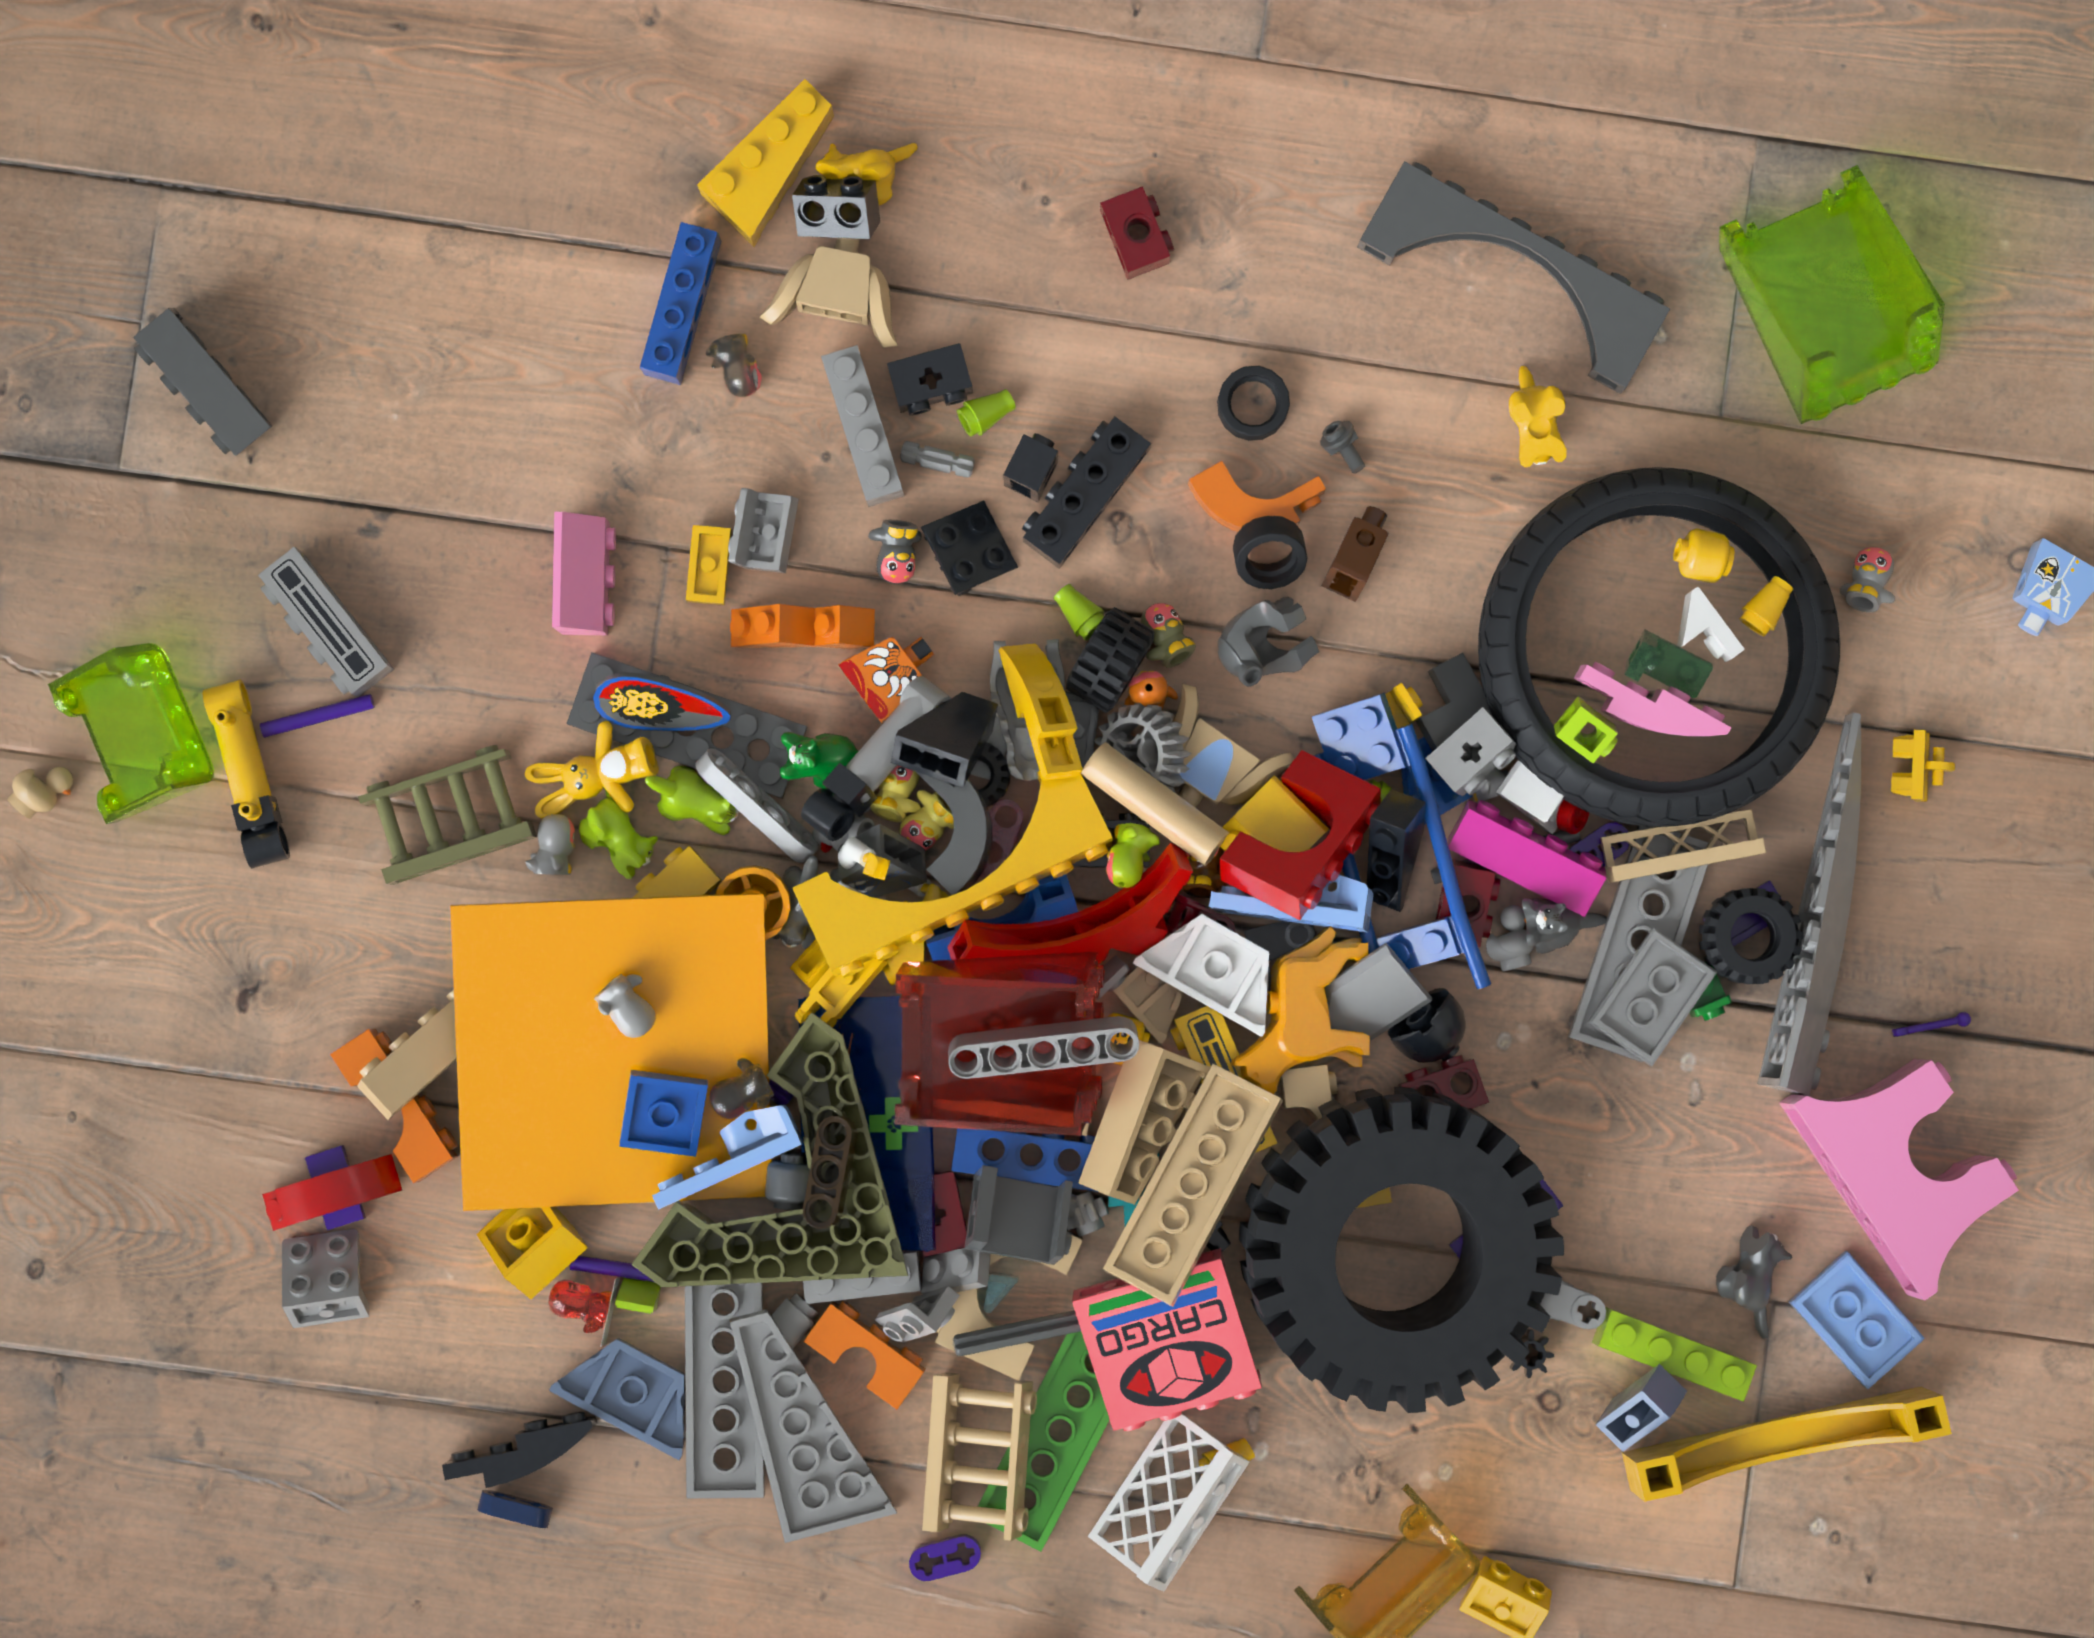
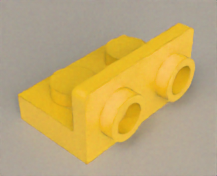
M1484 1556L1480 1562L1478 1574L1460 1602L1459 1610L1513 1638H1533L1550 1610L1552 1591L1541 1581L1535 1578H1527L1512 1570L1506 1563L1499 1560L1494 1561Z

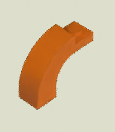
M1223 461L1211 466L1188 481L1190 490L1205 512L1221 525L1236 532L1253 519L1268 515L1284 517L1293 521L1298 526L1301 520L1295 510L1300 508L1301 512L1305 513L1322 502L1320 496L1326 490L1320 477L1317 476L1281 497L1275 499L1255 498L1243 492L1236 485Z

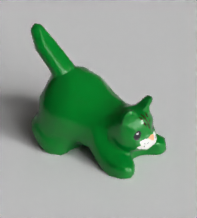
M784 732L781 736V741L787 748L788 760L781 767L780 775L786 780L813 777L814 785L821 789H827L822 782L839 763L846 766L858 750L854 743L846 736L823 733L815 738H810L792 732Z

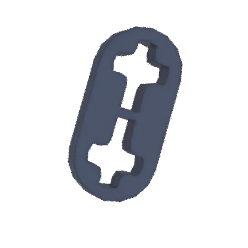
M482 1490L477 1510L490 1516L537 1528H548L553 1508L546 1504L492 1490Z

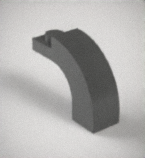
M918 773L945 800L953 815L954 831L951 841L945 851L926 870L951 895H954L972 887L987 864L992 846L990 813L982 795L969 779L964 787L961 788Z

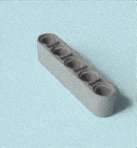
M1121 1016L964 1033L957 1035L949 1044L948 1061L950 1070L954 1075L965 1079L1123 1062L1130 1060L1137 1054L1139 1050V1037L1133 1021ZM1120 1032L1131 1036V1039L1123 1045H1116L1111 1041L1112 1037ZM1079 1037H1087L1092 1041V1044L1086 1049H1077L1072 1045L1073 1041ZM1041 1041H1047L1054 1046L1050 1052L1045 1054L1038 1053L1033 1048ZM1003 1045L1010 1046L1015 1050L1014 1054L1007 1058H1001L994 1052ZM962 1050H970L976 1054V1057L969 1062H962L955 1056Z

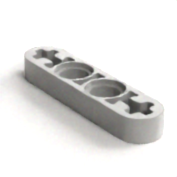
M710 748L696 761L695 766L700 776L794 861L805 863L818 850V843L814 840L812 834L723 753Z

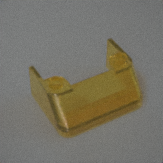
M1408 1484L1401 1489L1415 1504L1407 1507L1401 1514L1399 1531L1404 1537L1349 1589L1343 1583L1327 1584L1319 1590L1315 1599L1300 1585L1294 1590L1335 1638H1411L1475 1577L1480 1568V1560Z

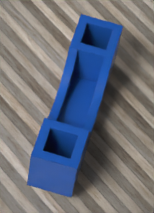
M1065 874L1058 878L1050 876L1038 880L1039 886L1027 892L1023 901L1014 910L1003 916L992 919L969 917L968 920L990 924H1026L1052 920L1079 911L1067 875ZM962 923L952 928H948L947 924L934 929V936L926 940L938 976L954 971L947 947Z

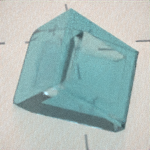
M998 1272L989 1274L983 1308L986 1313H991L1018 1282L1019 1276Z

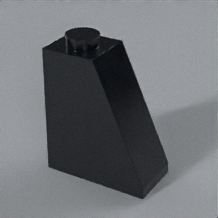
M966 692L959 693L898 730L891 763L963 788L993 732L998 704Z

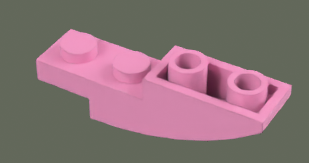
M1594 662L1592 667L1581 665L1574 677L1577 681L1607 697L1600 710L1601 712L1638 728L1680 736L1726 735L1731 729L1730 726L1722 722L1725 717L1723 714L1704 705L1702 710L1688 703L1691 697L1670 686L1668 691L1656 689L1650 700L1646 698L1649 694L1648 690L1631 681H1628L1626 686L1612 679L1615 672L1597 662Z

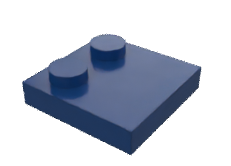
M631 1070L619 1147L696 1157L708 1080Z

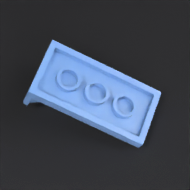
M1339 875L1334 881L1337 883V889L1333 892L1328 891V886L1333 883L1329 881L1323 889L1318 905L1313 910L1308 909L1301 920L1255 897H1249V894L1235 887L1222 886L1221 893L1211 891L1209 907L1220 913L1322 927L1331 926L1336 929L1368 933L1373 892L1365 883Z
M779 1105L748 1111L720 1131V1135L731 1159L719 1164L716 1157L694 1167L696 1175L684 1180L682 1174H679L657 1184L660 1192L652 1195L658 1210L802 1145L804 1141L789 1108L786 1105ZM750 1118L757 1122V1127L754 1130L748 1129L746 1125Z

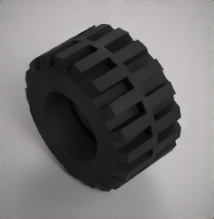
M1114 607L1105 614L1068 676L1066 690L1107 713L1114 708L1154 641L1155 631Z
M1762 888L1732 890L1724 893L1725 896L1715 899L1711 903L1713 905L1712 908L1706 910L1703 918H1705L1704 925L1699 926V933L1702 934L1703 940L1699 942L1700 950H1705L1707 955L1704 957L1708 965H1712L1719 976H1724L1729 981L1735 983L1764 984L1769 983V980L1782 977L1784 975L1783 971L1793 967L1795 964L1793 958L1795 955H1800L1802 947L1798 946L1799 939H1803V930H1798L1797 923H1800L1801 920L1798 914L1792 913L1791 909L1793 906L1789 901H1783L1780 899L1781 895L1775 892H1768ZM1747 913H1754L1762 917L1770 931V942L1766 951L1755 959L1741 957L1735 951L1731 942V930L1735 921L1741 915Z

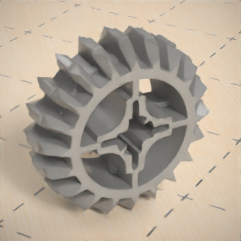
M1141 703L1124 705L1119 708L1118 712L1107 715L1109 723L1099 726L1103 737H1098L1093 741L1099 746L1105 742L1175 793L1174 787H1179L1184 783L1180 773H1185L1189 770L1183 763L1184 758L1192 754L1183 749V744L1189 739L1184 735H1179L1183 724L1172 722L1173 713L1162 711V707L1158 705H1148L1147 707ZM1138 725L1145 727L1143 732L1137 734L1136 737L1131 734Z

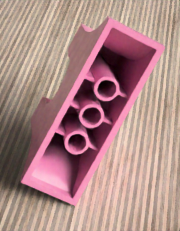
M1913 1059L1875 1085L1842 1098L1818 1100L1805 1095L1791 1094L1780 1101L1779 1104L1905 1293L1909 1296L1925 1301L1937 1293L1942 1264L1959 1236L1975 1220L2019 1191L2013 1182L2017 1179V1176L2011 1166L2004 1159L1999 1161L1996 1157L1976 1155L1953 1163L1946 1172L1933 1178L1925 1177L1913 1165L1908 1151V1141L1913 1127L1926 1115L1937 1112L1954 1093L1948 1085L1952 1081L1951 1077L1939 1062L1934 1064L1932 1060Z

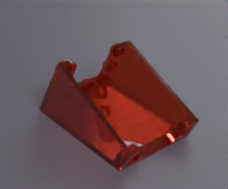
M1098 952L903 962L896 973V993L902 994L899 998V1007H902V1076L898 1081V1089H901V1104L895 1105V1125L1081 1136L1086 1123L1092 1122L1093 1111H1096L1098 1099H1101L1102 1076L1096 1075V1065L965 1079L954 1075L950 1070L948 1050L952 1039L964 1033L1104 1018V1002H1097V999H1099L1100 988L1104 987L1105 966L1098 964ZM1079 1037L1073 1041L1072 1045L1077 1049H1086L1092 1044V1041L1087 1037ZM1041 1041L1033 1049L1038 1053L1045 1054L1050 1052L1054 1046L1047 1041ZM1003 1045L998 1047L994 1053L1001 1058H1007L1013 1055L1015 1050L1010 1046ZM962 1050L955 1057L962 1062H969L976 1057V1054L970 1050Z

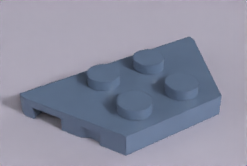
M617 1338L551 1385L550 1392L673 1458L680 1460L683 1455L685 1373L624 1340Z

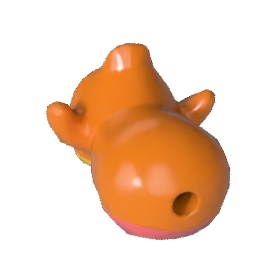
M1141 671L1132 678L1129 684V696L1126 698L1124 705H1134L1135 703H1141L1145 707L1148 705H1158L1163 710L1167 696L1176 700L1178 699V694L1167 684L1162 674L1157 671ZM1145 686H1152V690L1147 691Z

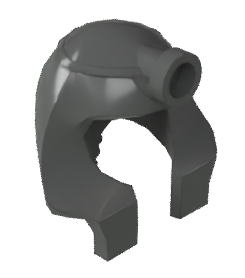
M1283 597L1275 603L1270 600H1264L1237 614L1224 627L1217 643L1218 656L1225 669L1238 677L1248 687L1256 685L1264 675L1301 670L1310 658L1319 653V649L1312 636L1289 651L1276 648L1267 640L1268 630L1272 627L1283 633L1290 631L1306 620L1302 606L1298 603L1294 604V600L1290 597Z

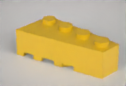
M804 79L697 184L701 195L753 247H755L760 239L761 233L768 221L772 219L779 208L778 205L787 190L795 182L798 172L806 159L810 157L834 118L832 105Z

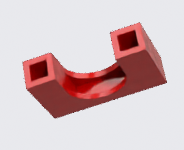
M1303 750L1300 751L1281 776V781L1314 815L1321 818L1328 825L1330 833L1325 840L1316 847L1306 851L1285 852L1275 849L1240 831L1219 859L1221 881L1298 920L1302 919L1308 909L1313 910L1318 905L1326 884L1337 879L1342 870L1343 861L1348 854H1354L1359 849L1363 840V834L1370 826V817L1381 803V788Z

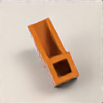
M786 604L731 609V647H827L841 649L874 646L875 609L845 605L813 608Z

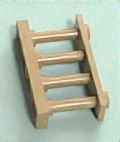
M945 1372L933 1375L922 1531L939 1532L949 1528V1523H952L953 1520L1005 1525L1004 1540L1011 1541L1021 1537L1022 1531L1027 1529L1029 1512L1027 1508H1024L1030 1417L1031 1414H1034L1037 1405V1394L1035 1391H1032L1033 1381L1025 1380L1015 1383L1014 1393L963 1388V1385L959 1384L960 1374ZM963 1403L1012 1408L1011 1432L960 1427V1423L956 1422L957 1407H960ZM959 1442L1010 1447L1009 1470L960 1466L954 1461V1447ZM956 1481L1007 1486L1006 1510L955 1504L954 1500H951L952 1484H955Z

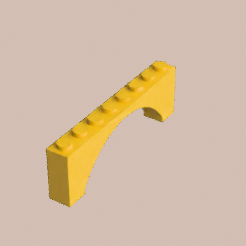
M1040 771L1037 772L1040 783L1038 801L1022 839L1011 855L994 872L981 882L957 894L923 902L888 901L850 890L831 880L827 871L793 887L796 898L833 976L835 977L839 974H842L843 978L852 976L864 969L863 963L877 957L878 961L888 959L899 952V946L911 940L913 944H919L934 936V929L947 924L948 928L955 927L963 923L965 919L968 920V913L981 907L983 911L991 910L1004 902L1003 897L1015 891H1017L1018 895L1027 893L1039 886L1038 880L1052 874L1053 878H1058L1074 869L1072 864L1084 858L1091 862L1106 855L1109 852L1107 847L1112 846V835L1081 773L1078 777L1042 780Z
M1920 1386L1622 1452L1630 1490L1646 1502L1683 1494V1491L1715 1477L1784 1458L1861 1445L1893 1442L1914 1443L1950 1435L1952 1432L1943 1395Z

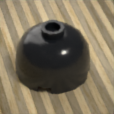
M1445 988L1429 991L1428 993L1432 997L1431 1002L1388 1030V1035L1395 1047L1411 1060L1419 1063L1435 1062L1440 1059L1445 1061L1452 1058L1459 1051L1460 1046L1458 1044L1461 1042L1466 1029L1464 1011L1454 996Z

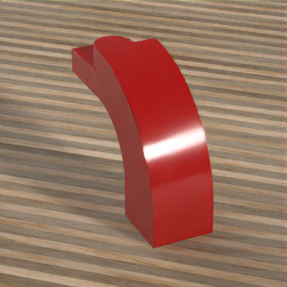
M392 1154L284 1186L262 1195L266 1205V1213L270 1219L272 1229L275 1231L403 1190Z

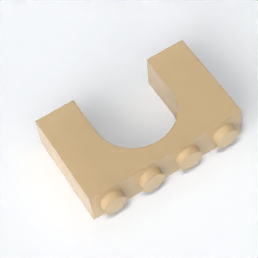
M1072 1233V1242L1068 1255H1064L1055 1265L1042 1264L1067 1275L1083 1238ZM990 1253V1265L1007 1256ZM978 1288L956 1292L960 1296L953 1305L955 1312L949 1322L943 1327H939L937 1332H935L938 1333L935 1343L954 1351L953 1338L956 1334L998 1326L982 1310L978 1297ZM1032 1341L965 1355V1357L1019 1381L1035 1347V1342Z

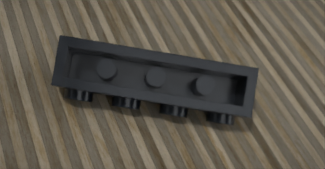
M1115 416L1109 424L1104 420L1101 422L1090 438L1095 443L1086 454L1080 451L1067 468L1072 472L1064 484L1057 481L1045 497V500L1049 502L1041 514L1034 511L1022 527V530L1026 532L1023 536V542L1059 569L1151 448V443Z

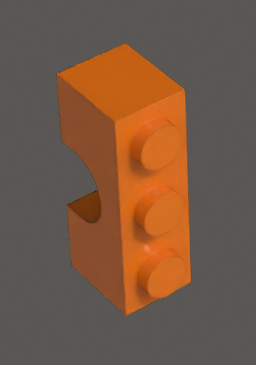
M832 1301L803 1342L834 1364L842 1353L849 1348L862 1347L870 1351L876 1361V1371L866 1388L897 1410L925 1372L926 1368L920 1365L923 1358L907 1346L900 1350L889 1342L891 1338L877 1324L873 1323L871 1327L865 1325L858 1319L861 1313L847 1302L842 1301L838 1305Z

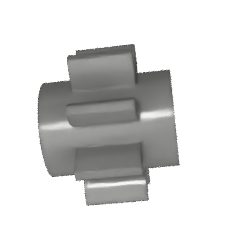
M1091 1191L1076 1195V1208L1073 1217L1068 1218L1067 1231L1075 1228L1078 1237L1103 1228L1105 1225L1102 1217L1109 1213L1102 1196L1094 1199Z

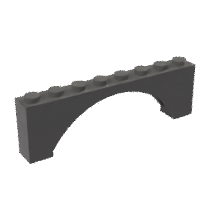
M1404 161L1363 233L1357 248L1389 266L1395 257L1430 244L1447 241L1472 240L1487 242L1509 248L1528 257L1540 265L1558 282L1576 308L1590 349L1592 369L1588 376L1621 394L1628 386L1670 311V308L1663 305L1665 301L1650 291L1641 293L1630 287L1631 282L1618 273L1612 272L1609 275L1597 268L1598 263L1583 254H1578L1576 257L1565 251V245L1551 236H1545L1544 238L1531 232L1532 227L1525 221L1516 217H1512L1510 220L1498 213L1499 209L1491 202L1484 199H1479L1477 202L1466 196L1465 189L1449 180L1445 183L1432 177L1433 172L1426 166L1417 162H1413L1411 165Z

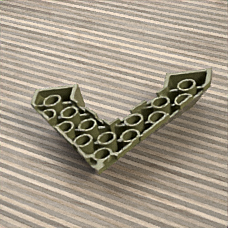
M811 1013L766 1076L794 1095L798 1100L809 1169L819 1124L830 1116H845L855 1123L857 1140L841 1220L831 1227L817 1229L805 1221L803 1209L715 1223L687 1201H677L631 1264L659 1286H704L909 1276L844 1035L814 1013ZM836 1122L830 1126L828 1131L830 1140L837 1145L845 1140L846 1129L841 1123ZM827 1161L822 1166L821 1175L823 1179L829 1183H833L838 1179L839 1168L834 1162ZM821 1199L816 1203L814 1213L819 1220L825 1222L832 1215V1207L828 1201Z

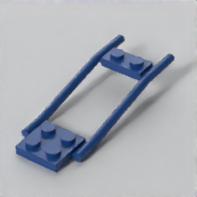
M1385 692L1312 716L1324 751L1313 756L1362 780L1411 765L1419 799L1426 802L1425 821L1451 915L1381 935L1377 938L1370 917L1368 933L1359 932L1362 943H1368V953L1370 954L1387 943L1408 969L1464 953L1476 988L1481 989L1490 986L1491 981L1465 909L1427 765L1413 724L1397 729ZM1349 853L1343 861V874L1345 877L1361 882L1355 856Z

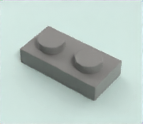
M962 1248L925 1256L921 1293L926 1294L949 1286L955 1292L987 1287L990 1253Z

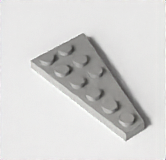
M765 1309L729 1319L785 1543L897 1514L896 1508L769 1311Z

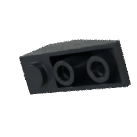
M1391 789L1370 817L1367 886L1373 892V902L1401 912L1424 831L1426 802Z

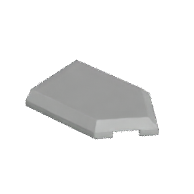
M1387 943L1338 974L1329 985L1324 987L1331 1029L1363 1032L1370 1036V1041L1432 1001L1430 994Z

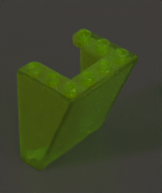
M1858 165L1840 173V178L1844 183L1843 189L1837 190L1835 194L1831 192L1830 188L1822 191L1821 202L1758 230L1755 223L1752 222L1747 224V233L1744 234V230L1737 219L1719 227V250L1801 424L1810 420H1821L1827 417L1833 410L1846 404H1857L1866 395L1880 389H1890L1896 386L1902 379L1915 373L1924 374L1931 370L1935 364H1938L1945 303Z

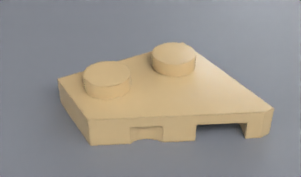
M1137 966L1125 977L1123 983L1112 991L1133 1015L1143 1022L1145 1028L1159 1044H1162L1167 1038L1184 992Z

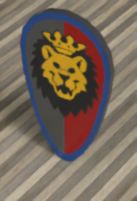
M626 672L613 674L598 683L593 695L595 708L600 715L611 723L626 728L658 731L700 730L725 724L731 719L730 709L720 701L698 690L671 682V679L665 675L653 677L640 673Z

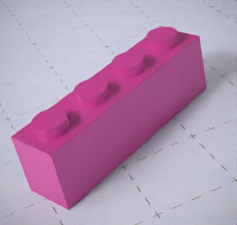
M1468 800L1448 837L1447 843L1450 850L1557 904H1565L1567 909L1583 917L1586 916L1607 878L1606 869L1601 866L1603 862L1599 858L1587 852H1582L1579 855L1567 849L1568 844L1556 836L1549 834L1545 838L1533 832L1534 827L1520 818L1514 817L1511 821L1499 815L1500 810L1486 801L1479 800L1477 804Z

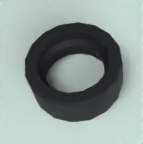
M1261 366L1242 367L1232 372L1222 384L1217 400L1218 416L1224 427L1235 437L1248 441L1263 440L1275 434L1284 424L1290 407L1289 391L1283 379L1273 370ZM1257 381L1263 383L1272 390L1275 396L1276 407L1274 414L1268 421L1260 425L1242 423L1235 417L1232 411L1231 399L1233 393L1240 385L1246 382Z
M1269 515L1255 518L1243 525L1235 535L1233 543L1235 564L1238 575L1247 584L1258 589H1277L1297 580L1305 570L1308 559L1302 530L1293 521L1281 516ZM1271 541L1283 542L1292 547L1290 554L1279 562L1263 564L1248 558L1251 550L1262 543Z

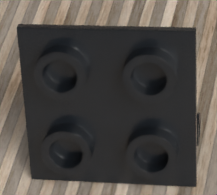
M984 500L921 527L925 540L928 541L935 554V560L941 566L940 570L944 572L951 586V592H954L958 597L970 592L971 588L1018 568Z

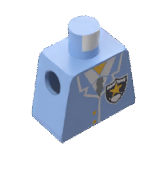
M2045 538L2034 542L2013 594V600L2027 608L2018 626L2031 635L2039 636L2047 620L2058 626L2067 623L2094 592V567Z

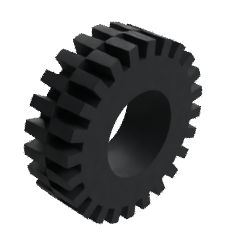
M1394 1087V1094L1384 1096L1373 1088L1355 1092L1356 1102L1346 1106L1333 1099L1318 1107L1322 1118L1310 1126L1298 1120L1286 1131L1292 1142L1281 1154L1272 1148L1268 1151L1261 1162L1267 1175L1261 1186L1251 1183L1247 1191L1245 1201L1252 1211L1249 1222L1240 1221L1239 1240L1246 1250V1260L1240 1261L1243 1279L1252 1292L1253 1298L1250 1300L1253 1308L1279 1348L1291 1359L1297 1369L1310 1381L1314 1379L1321 1381L1330 1394L1347 1402L1350 1395L1357 1396L1368 1409L1386 1412L1388 1401H1397L1407 1413L1426 1412L1425 1399L1437 1396L1447 1407L1465 1401L1461 1389L1462 1386L1473 1380L1484 1390L1494 1386L1500 1379L1492 1367L1505 1356L1518 1365L1530 1352L1520 1340L1528 1327L1543 1333L1551 1316L1540 1304L1545 1293L1559 1295L1562 1277L1551 1264L1553 1256L1564 1255L1563 1236L1551 1224V1218L1559 1216L1556 1202L1540 1184V1181L1544 1179L1540 1169L1519 1149L1520 1145L1474 1109L1463 1107L1450 1097L1433 1092L1432 1097L1423 1096L1413 1088ZM1402 1184L1427 1185L1449 1194L1458 1210L1462 1223V1250L1459 1262L1452 1276L1434 1296L1414 1307L1396 1311H1382L1364 1307L1344 1295L1336 1273L1335 1256L1337 1242L1348 1217L1364 1200L1385 1188Z

